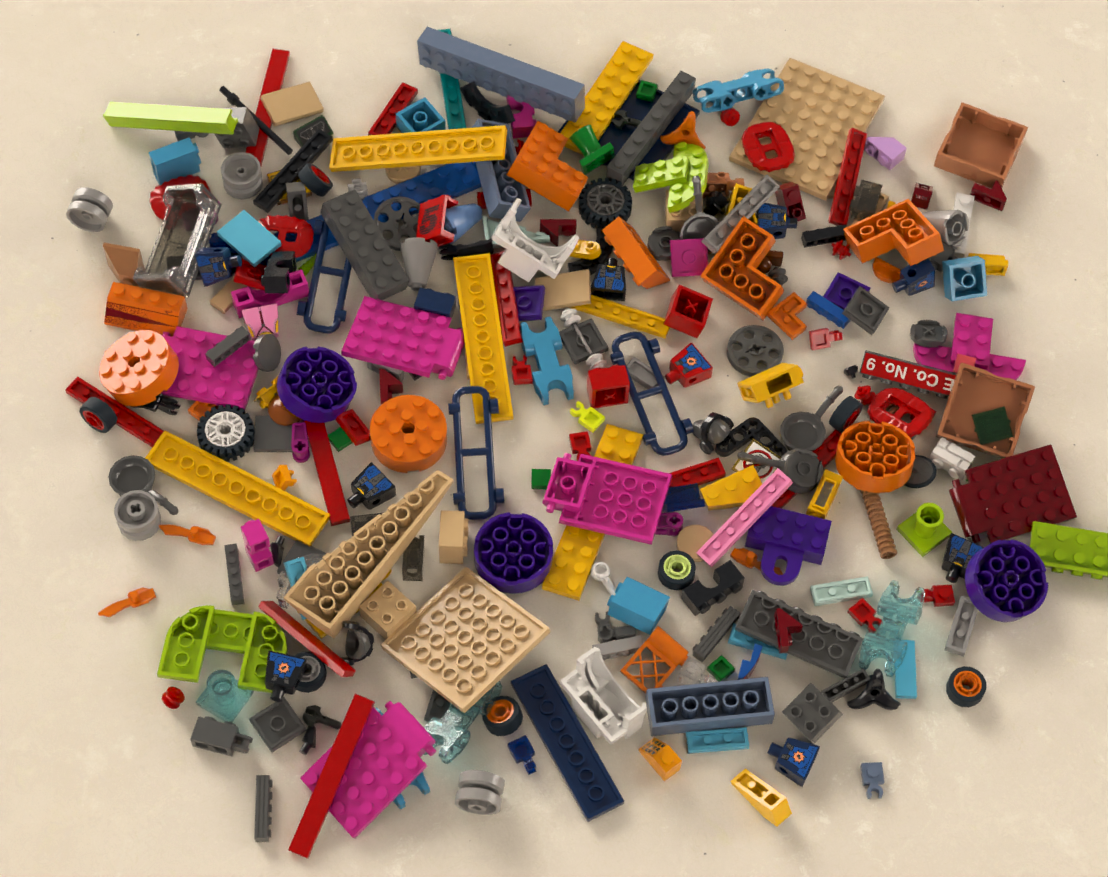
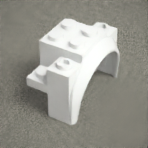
M517 198L491 237L493 241L505 248L498 263L527 282H530L538 270L555 279L563 263L574 250L579 237L575 234L566 244L557 247L545 246L531 240L521 231L516 222V210L522 201Z
M594 647L578 658L576 670L560 680V685L572 698L573 711L596 738L603 735L609 744L612 745L624 736L627 739L642 728L647 709L646 703L644 702L643 706L640 707L627 695L608 670L599 648Z

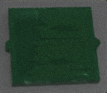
M1005 406L972 415L975 425L974 432L977 433L981 445L1013 437L1010 427L1011 420H1008Z

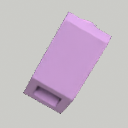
M868 137L864 147L868 155L873 156L882 166L889 170L904 159L907 149L894 137Z

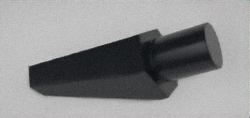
M278 536L275 543L272 542L270 544L273 562L278 568L281 565L284 550L282 545L285 538L282 536Z
M308 726L302 739L304 744L299 751L304 755H307L311 748L316 747L315 726Z

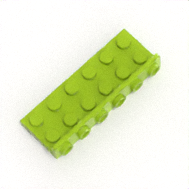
M1033 521L1029 547L1038 554L1045 567L1052 568L1051 572L1063 573V570L1071 571V575L1083 576L1084 573L1090 574L1091 578L1102 580L1103 577H1108V533Z

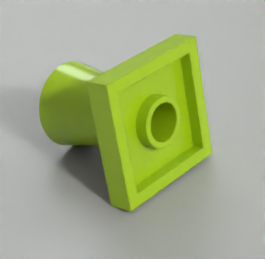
M924 503L919 506L917 512L899 524L896 529L922 557L949 538L952 533L943 523V510L934 503Z

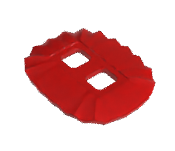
M761 122L748 127L744 131L741 140L745 154L752 163V166L756 167L759 171L772 172L787 168L794 162L795 152L792 142L780 125L773 122ZM769 137L772 143L762 145L759 139ZM776 151L777 157L771 159L766 157L765 152Z
M189 174L185 177L172 178L167 182H163L160 186H156L150 193L149 202L155 215L161 220L168 222L179 221L183 219L182 213L204 203H211L212 193L205 180H202L199 176ZM193 190L195 197L185 199L183 192ZM176 196L178 203L168 205L166 198Z
M268 215L266 218H261L258 221L268 231L279 232L278 239L282 245L274 252L295 251L296 258H300L310 250L314 231L311 224L307 223L304 219L287 215ZM287 233H296V241H286Z
M895 387L880 391L869 403L867 410L870 420L876 424H882V422L892 424L903 430L910 438L920 435L932 422L933 416L932 410L926 402L912 393ZM890 404L899 407L894 414L885 410ZM906 413L915 417L910 423L901 420Z

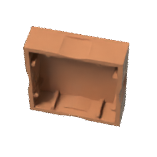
M961 102L953 119L951 129L945 136L937 153L934 167L992 188L995 181L998 180L1002 188L1024 141L1028 127L1006 118L991 115L982 109Z
M961 362L936 437L940 439L943 437L952 443L1001 459L1013 456L1020 435V427L1028 411L1035 386L1011 378L999 377L986 370ZM1003 411L1009 435L984 440L989 434L982 435L986 432L983 426L987 425L982 419L986 418L985 415Z

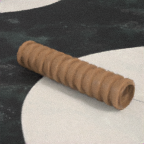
M860 490L867 515H869L868 518L872 531H874L873 535L877 542L880 557L882 559L893 558L897 554V550L895 549V544H893L894 539L890 533L891 530L885 517L886 514L880 501L879 493Z

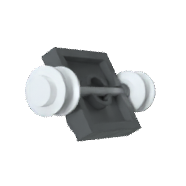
M565 309L560 319L565 321L564 326L567 329L559 331V334L573 363L578 364L587 360L586 365L591 366L590 370L605 368L607 362L602 360V353L608 351V345L592 318L579 323L581 317L576 315L577 310Z

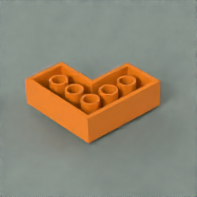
M537 121L509 169L507 176L569 212L589 177L558 159L568 138L546 124Z
M909 199L843 229L847 245L850 244V249L862 263L896 248L908 264L912 266L944 251L940 233Z
M743 216L701 274V278L705 283L762 321L784 292L782 285L757 270V267L775 244L774 236Z

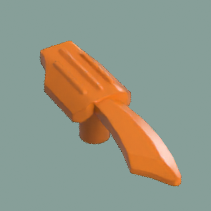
M159 525V528L165 535L188 537L190 542L201 545H213L216 536L211 534L208 529L193 526L189 530L176 525Z
M745 548L733 549L730 557L747 568L752 569L755 567L761 571V562L757 560V554ZM774 566V572L778 575H783L780 567Z
M144 587L128 593V599L107 606L98 615L111 617L127 607L136 608L149 603L156 598L153 588L148 589Z

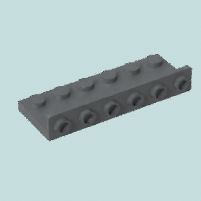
M752 590L735 627L736 631L779 649L774 614L776 608H781L803 625L800 633H790L792 635V646L789 647L787 653L842 678H847L864 638L860 637L856 632H848L841 629L835 623H827L817 615L811 616L799 607L786 605L783 600L773 599L762 591Z

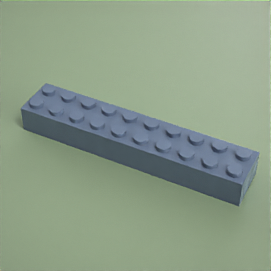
M428 26L417 40L419 63L426 68H431L468 83L475 81L476 86L482 87L487 91L498 93L503 97L511 96L517 102L528 103L533 108H538L575 123L585 109V84Z

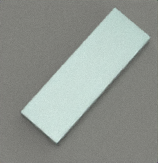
M868 576L810 586L814 606L873 596Z

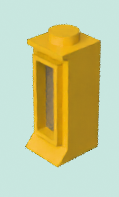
M825 469L807 508L806 515L826 519L841 486L843 476Z

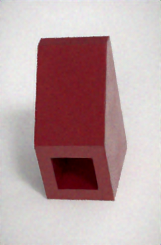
M793 182L779 185L780 187L776 190L775 195L778 205L787 208V217L797 218V222L806 219L799 185Z

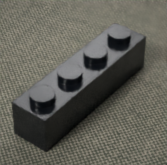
M838 225L802 232L801 240L805 248L840 242L841 240L846 241L843 229L847 226Z

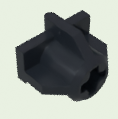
M723 190L721 192L712 191L709 193L703 212L713 217L718 212L723 215L726 210L725 206L730 202L725 196L726 192Z

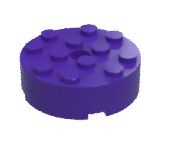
M319 346L317 348L303 347L291 353L284 362L277 379V392L284 406L295 416L309 422L325 423L336 420L338 415L348 409L356 393L357 382L355 381L353 368L337 352Z
M510 512L499 514L483 524L476 535L474 563L477 573L500 592L518 594L530 591L544 581L551 569L553 561L552 537L543 523L528 514H510Z
M997 540L976 552L966 568L965 586L970 600L983 615L995 621L1013 622L1033 613L1042 605L1048 592V583L1046 582L1045 575L1046 568L1041 558L1029 546L1016 540Z

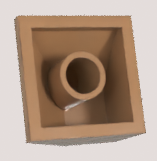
M103 243L108 266L118 281L122 284L139 287L145 271L140 249Z

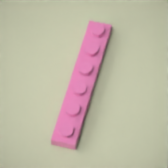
M777 468L696 552L697 555L712 568L793 484V481Z

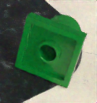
M591 125L582 127L570 137V140L585 157L579 161L584 175L615 157L612 144L609 142L601 147Z

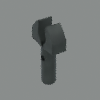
M624 110L614 113L615 117L622 118L621 120L611 119L613 125L621 130L624 125L638 127L642 122L628 118L627 111Z
M316 705L306 707L302 719L308 726L313 727L315 723H322L334 729H340L341 722L322 715L320 712L321 707Z

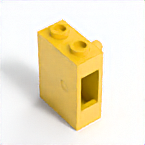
M781 363L737 384L744 401L754 403L764 401L766 407L771 408L774 406L773 403L776 404L781 401L778 395L780 393H783L785 400L791 399L792 396L789 389L804 383L802 378L803 372L798 365Z

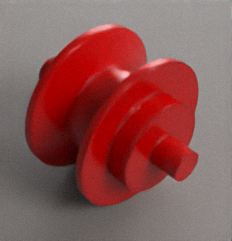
M732 107L723 110L720 118L727 126H735L740 120V114Z
M843 240L836 244L832 243L833 256L836 254L840 255L839 260L851 256V253H849L850 244L843 245Z
M869 385L859 386L854 395L855 399L859 400L863 405H868L876 396L875 392L871 391Z
M169 687L162 695L163 703L171 709H177L180 703H183L185 700L183 692L176 687Z

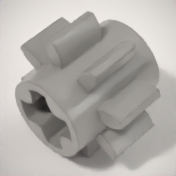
M360 178L352 179V184H348V191L355 189L361 199L368 195L366 182H361Z

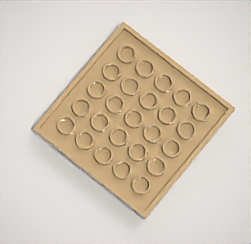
M465 567L380 645L385 652L465 713L550 633V628L472 570Z

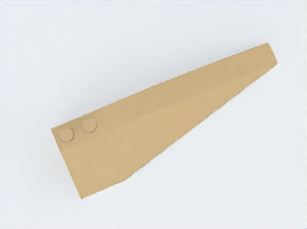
M439 470L435 471L418 484L415 490L409 491L399 502L390 505L386 512L382 515H377L357 530L353 537L347 541L344 540L337 549L324 555L323 559L316 565L315 563L311 565L283 597L284 600L318 629L334 639L343 629V621H349L359 609V606L370 596L435 510L454 480Z

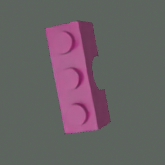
M507 95V105L509 104L511 110L520 111L513 114L515 121L511 123L513 139L526 138L537 123L536 119L532 117L535 115L534 108L528 103L517 102L513 97Z
M259 519L246 522L241 526L246 554L255 572L274 564L269 550V537Z

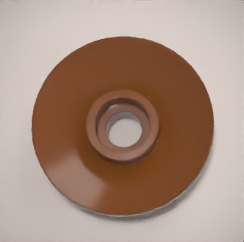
M278 394L271 399L268 405V413L275 423L289 426L302 420L284 407Z

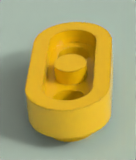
M578 240L569 256L592 260L598 258L602 251L597 242Z

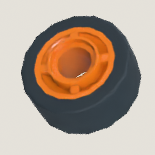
M963 666L955 669L946 684V693L949 699L961 707L977 705L982 700L986 691V680L983 674L972 667ZM962 685H968L970 689H965Z
M498 696L491 699L482 711V719L487 730L496 736L512 734L522 724L523 715L519 704L514 698L509 696Z

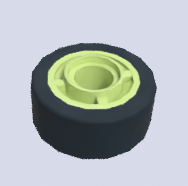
M676 550L666 553L659 562L658 577L660 582L672 590H682L688 587L694 580L696 571L695 561L689 554L683 551ZM677 568V569H679V570H681V571H680V572H675V571H673V569Z

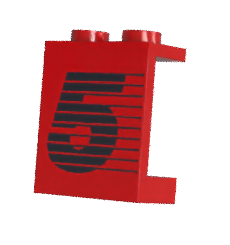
M441 195L421 203L416 237L425 238V242L429 243L430 240H433L437 243L438 247L453 242L454 234L444 230L446 208L458 205V201L452 199L449 195Z

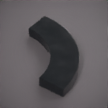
M475 81L460 88L469 106L473 107L484 120L504 124L515 121L509 104L499 106L488 101L477 88Z
M605 227L596 228V242L600 245L601 255L592 260L580 259L568 263L569 272L589 269L591 276L596 272L599 264L607 262L614 247L613 245L610 246L604 239L606 235L602 230Z

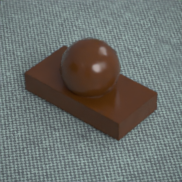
M770 250L757 267V270L767 274L772 269V266L781 267L784 252Z

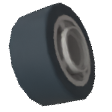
M312 652L296 654L295 656L307 659L306 670H311L310 674L303 675L297 690L305 693L318 690L326 680L325 663Z

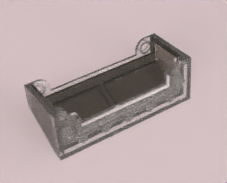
M202 183L166 187L163 202L168 209L146 269L138 267L133 276V280L140 287L185 296V298L190 296L199 270L194 254L200 248L207 247L222 205Z

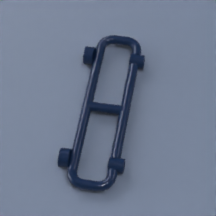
M316 219L313 234L320 235L307 302L299 300L297 315L304 316V324L309 330L330 334L335 332L339 328L341 321L345 322L347 311L343 309L352 266L347 257L344 270L322 266L329 227L325 220ZM320 273L342 277L334 321L331 326L317 325L311 322Z
M636 331L616 337L612 343L613 353L610 354L613 365L626 366L630 382L629 393L646 433L643 434L645 445H651L653 451L662 456L680 452L687 446V434L693 433L694 429L689 418L680 419L654 354L660 353L658 340L656 338L648 340L644 334ZM632 339H638L641 342L658 383L657 387L638 393L624 361L623 353L619 349V345L622 342ZM662 393L680 437L678 444L667 448H661L658 445L655 432L651 428L641 399Z
M481 386L461 387L454 392L452 403H448L449 415H453L457 493H453L454 505H458L459 511H464L466 519H487L495 513L497 504L505 503L504 488H496L491 414H499L498 398L490 399L489 392ZM477 393L483 398L486 448L462 449L460 397L464 394ZM486 455L489 508L482 512H469L466 510L463 457Z

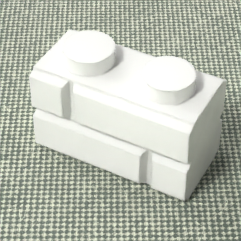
M942 437L929 459L935 464L937 469L942 468L951 477L963 480L966 475L965 470L971 468L976 456Z

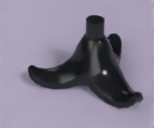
M876 669L873 675H869L870 681L858 697L847 701L851 709H862L871 704H877L888 710H896L901 705L885 689L884 678L880 669Z

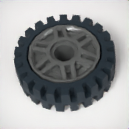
M598 178L597 182L592 180L591 184L587 183L580 193L579 214L582 220H585L587 225L591 223V227L594 229L596 226L598 228L606 227L618 216L627 222L632 210L631 193L626 186H623L622 182L619 181L616 184L615 179H612L611 182L609 178H605V181H602V178Z

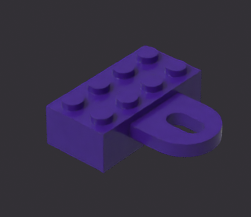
M770 506L749 528L745 547L764 551L760 569L763 577L768 582L778 586L789 585L797 579L802 561L818 565L822 564L832 521ZM778 559H783L787 563L786 571L783 575H778L774 572L775 562Z

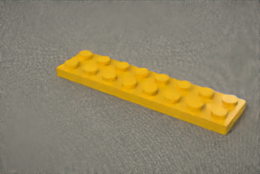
M622 41L586 94L585 109L576 123L569 120L561 131V134L568 138L564 147L582 154L578 147L570 140V137L577 130L587 125L592 126L594 134L599 141L611 123V119L615 117L614 113L619 111L653 60L654 54Z

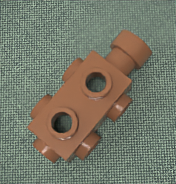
M708 173L707 185L702 194V199L706 198L712 191L721 192L724 190L726 192L725 196H729V191L733 190L736 183L744 186V178L730 180L729 173Z

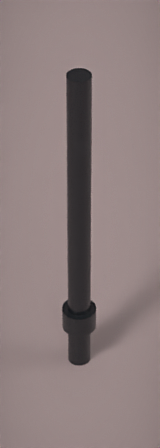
M225 86L219 89L231 105L246 107L240 101V98L235 93H231ZM248 109L258 127L287 155H290L293 149Z

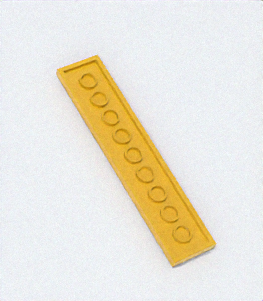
M506 125L333 138L329 169L331 172L504 160L507 128Z
M490 253L454 257L453 262L470 386H481L489 392L490 399L498 398L499 414H491L492 422L514 420ZM472 394L475 423L482 424L484 423L483 398L480 394Z
M607 424L594 457L633 465L643 440V434ZM566 525L554 554L551 569L542 584V589L580 601L590 575L591 567L596 560L605 534Z
M167 431L163 432L145 457V459L150 461L154 469L254 520L259 519L265 526L309 547L312 546L329 520V513Z

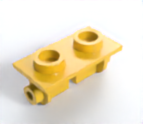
M278 377L270 382L272 386L268 389L263 387L256 393L257 397L254 402L259 399V405L262 409L268 408L271 399L275 396L274 394H278Z

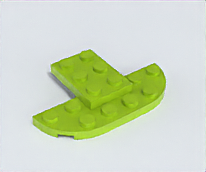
M680 142L674 145L673 159L659 160L654 163L636 166L633 183L634 192L670 186L667 205L669 213L688 207L690 202L695 199L692 182L694 176L697 175L701 179L702 194L706 189L709 161L705 150L695 144Z

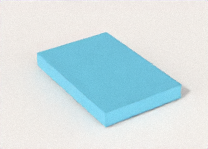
M245 210L217 231V235L253 267H256L282 245L278 238Z

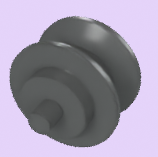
M774 267L768 273V277L780 285L788 281L784 268Z

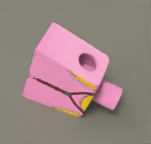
M277 303L242 310L243 319L253 341H256V338L262 334H272L276 338L279 337Z

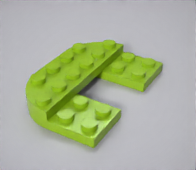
M210 605L190 609L181 618H176L171 624L165 638L157 676L158 678L198 683L206 649L244 654L238 688L272 693V690L266 689L265 686L268 651L288 654L286 638L283 630L276 624V621L263 613L254 611L253 614L218 610Z

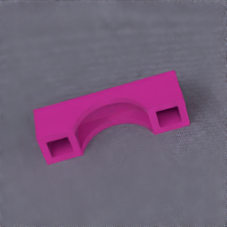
M302 269L289 273L291 285L288 293H265L264 290H254L249 286L232 291V301L238 318L243 317L242 310L276 303L277 306L308 297V283Z

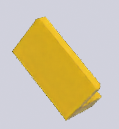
M968 254V257L979 256L985 260L986 275L1005 276L1008 268V260H1005V256Z

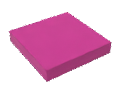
M704 238L670 240L672 277L699 276L708 266V248L701 242Z

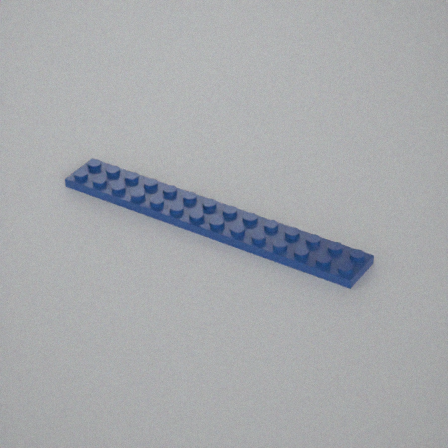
M476 162L450 163L364 197L361 200L374 220L377 208L384 201L393 197H407L421 204L441 195H449L454 199L482 186ZM393 203L391 205V208L394 211H399L401 209V205L399 203ZM416 208L409 209L411 216L419 213ZM382 214L378 216V220L385 223L388 221V217ZM322 215L306 221L311 224L313 231L316 219L324 220ZM330 228L325 251L339 245ZM279 232L273 235L278 238ZM287 233L286 241H296V233ZM314 234L310 250L302 257L296 258V262L317 254L320 235ZM268 256L259 264L268 266V259L271 257Z

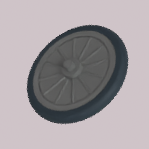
M915 455L911 476L904 486L923 488L932 483L937 473L935 464L925 456Z

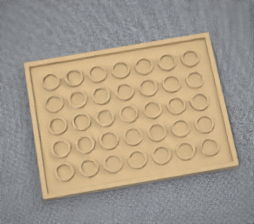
M789 58L778 78L784 81V91L779 95L763 100L748 127L761 122H773L780 125L792 142L795 152L794 162L787 168L772 172L759 171L756 167L752 166V163L745 154L741 140L742 136L730 154L729 161L766 176L768 174L772 179L782 183H796L799 185V190L826 201L838 180L849 129L852 127L866 133L881 107L885 95ZM773 84L771 90H777L780 84ZM769 137L759 139L762 145L772 143ZM774 150L765 152L768 159L777 157V153Z

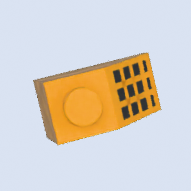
M655 737L638 749L664 781L681 768L682 760L668 744Z

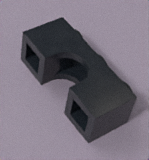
M295 251L272 253L271 258L268 259V266L264 269V275L261 276L262 287L264 286L265 293H288L291 285L289 273L295 272L297 269Z
M729 560L714 570L713 579L717 583L716 587L707 588L697 580L682 590L681 599L694 616L699 613L704 614L715 603H722L729 594L739 592L743 588L745 577L733 562Z

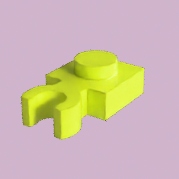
M580 401L576 402V407L580 410L570 409V414L573 417H580L578 423L592 433L605 421V416L591 406L586 410Z

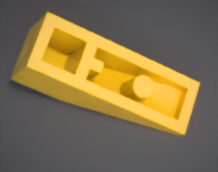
M746 768L730 781L748 802L776 827L792 814L787 798Z

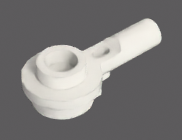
M604 562L593 564L590 571L591 576L597 581H602L609 594L615 596L616 588L609 579V566Z

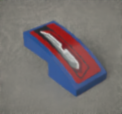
M754 645L751 661L742 659L738 680L748 679L753 673L761 655L762 645Z

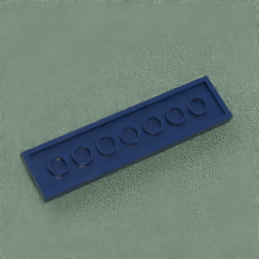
M545 664L512 680V688L586 821L589 822L623 805L624 799L548 665Z

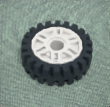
M226 404V408H223V405H218L219 409L217 410L213 407L211 412H205V417L202 416L197 425V438L201 449L221 459H225L226 462H230V458H233V461L238 460L237 456L242 458L245 456L244 452L248 453L250 447L254 444L255 429L250 415L245 413V410L242 408L239 410L238 406L235 405L233 408H231L230 404Z

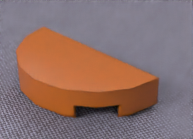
M875 257L872 267L877 278L886 283L900 280L901 269Z

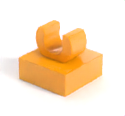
M279 465L272 474L275 486L284 491L288 486H294L297 482V479H291L294 471L288 470L287 465Z

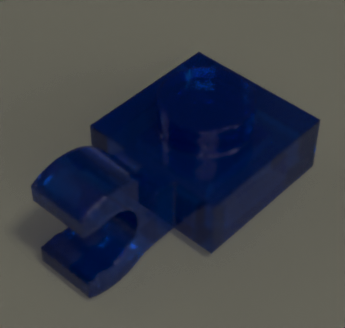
M525 735L508 743V749L517 764L523 762L528 775L536 772V765L531 758L535 756V751L527 736Z

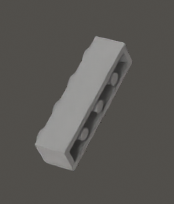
M639 635L592 645V648L597 647L600 649L604 661L605 659H615L619 656L625 657L636 653L642 646L643 639Z

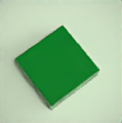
M641 80L636 98L653 102L658 84Z
M341 427L328 434L329 442L338 452L353 443Z
M532 469L531 489H547L551 477V469Z
M721 655L707 667V671L718 682H721L733 674L735 668Z

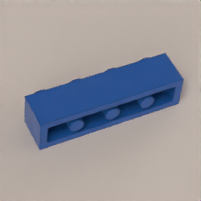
M815 291L807 298L806 303L809 308L823 315L829 321L834 322L838 327L844 329L850 322V319L842 314L843 309Z

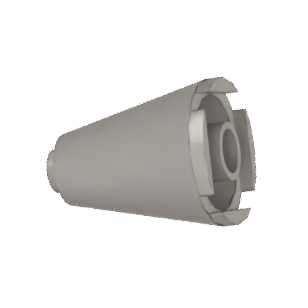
M960 210L922 212L925 218L940 233L941 240L949 246H958L966 238L964 233L969 229V219L966 213Z
M413 237L405 239V243L401 242L405 273L410 280L408 286L414 291H419L420 288H425L438 249L437 243L433 240H430L429 243L425 242V238Z

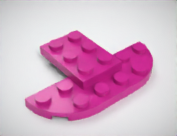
M956 313L952 348L944 346L923 347L915 342L913 345L914 357L918 364L953 372L957 354L976 358L974 367L986 370L999 377L1014 380L1020 377L1026 363L1024 359L990 354L993 319Z

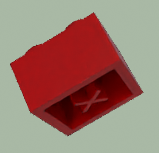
M679 284L672 295L663 325L698 338L705 327L713 298Z
M625 365L594 368L588 371L586 390L592 408L628 403L630 382Z

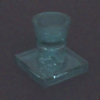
M217 670L208 677L207 687L196 701V704L224 722H233L254 691L239 689L238 680L235 679L231 672Z

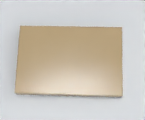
M310 81L261 95V101L274 127L323 113L324 111Z
M589 269L558 274L555 279L550 276L535 278V286L544 285L545 287L543 311L591 304Z

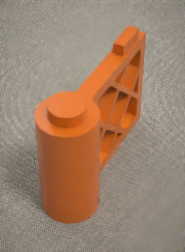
M658 626L620 672L646 694L647 688L644 686L643 678L655 677L654 688H662V684L678 665L682 667L690 658L687 656L689 651ZM645 647L652 652L653 660L642 661L641 652ZM653 663L654 674L643 675L642 664ZM656 663H665L670 669L666 674H657ZM639 664L640 675L632 676L626 670L630 665Z

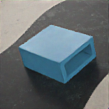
M190 137L149 152L153 174L159 186L172 178L176 179L180 176L185 177L189 174L193 175L200 172L199 164H201V160L198 155L199 149L196 143H192Z
M627 577L623 583L620 582L615 591L616 595H611L609 598L607 615L651 635L666 611L670 597Z

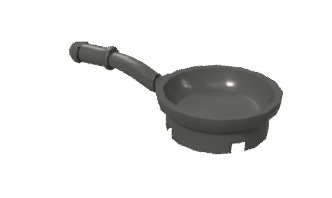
M697 175L692 179L697 213L684 222L680 232L681 240L705 238L720 223L715 217L702 212L701 179ZM708 249V255L712 254L713 252Z
M842 386L834 388L815 414L796 412L784 419L781 424L780 434L785 447L789 451L792 449L814 451L822 445L825 440L826 429L820 418L829 406L835 402V399L842 394Z
M792 449L787 451L779 461L758 457V455L748 454L744 451L739 452L737 455L742 461L777 467L793 481L788 490L794 493L804 494L812 491L818 485L823 474L821 461L819 462L818 456L810 450Z
M131 455L121 458L111 467L108 476L109 484L119 496L133 490H142L151 494L160 506L167 509L171 515L178 514L179 510L176 506L170 503L167 498L152 490L155 470L149 460L142 456Z

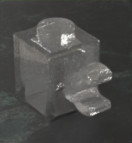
M688 656L678 673L677 682L682 685L711 683L715 681V678L705 675L706 665Z

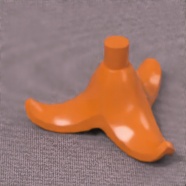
M693 111L688 113L683 123L677 129L667 135L660 136L661 141L665 144L672 145L686 142L698 145L703 149L706 148L695 132L696 116Z

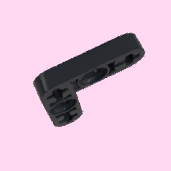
M755 417L748 418L732 429L730 434L715 446V452L721 457L731 455L751 440L773 455L775 451L777 453L781 452V456L779 454L774 455L779 459L787 452L785 446ZM750 425H751V426H755V425L757 426L756 429H755V428H751V429L749 430ZM735 434H741L743 435L744 439L738 441L735 440L733 436ZM762 437H768L771 440V442L768 444H764L760 441V439ZM721 445H728L727 450L725 448L721 449Z

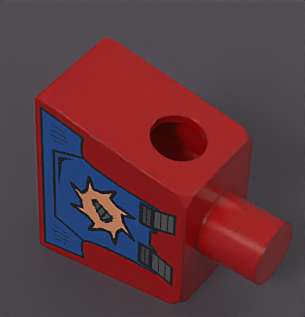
M691 342L670 360L669 370L671 372L665 375V379L670 385L679 381L683 387L687 388L711 378L713 367Z

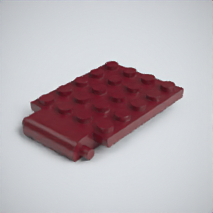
M1051 444L967 469L965 474L969 483L961 485L959 479L953 480L954 488L949 490L965 538L971 537L973 543L981 542L979 534L986 532L991 544L997 540H1007L1031 532L1033 521L1058 524L1077 518Z

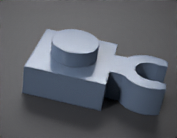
M882 762L861 763L862 784L869 785L866 792L867 798L871 799V792L876 791L878 798L881 799L883 789L879 785L884 784Z

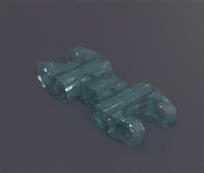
M895 580L891 581L880 598L877 614L884 617L877 633L870 631L866 633L859 658L860 669L864 668V670L868 669L874 659H886L884 671L888 677H892L903 662L907 651V642L902 641L901 638L907 623L918 624L925 598L924 588L921 587L916 588L910 598H899V581Z
M500 680L467 712L463 713L452 704L441 719L433 717L427 723L425 729L436 740L432 746L435 748L438 745H442L438 756L443 763L448 764L452 762L464 750L470 740L468 728L478 714L486 716L491 712V708L496 704L497 697L502 691Z

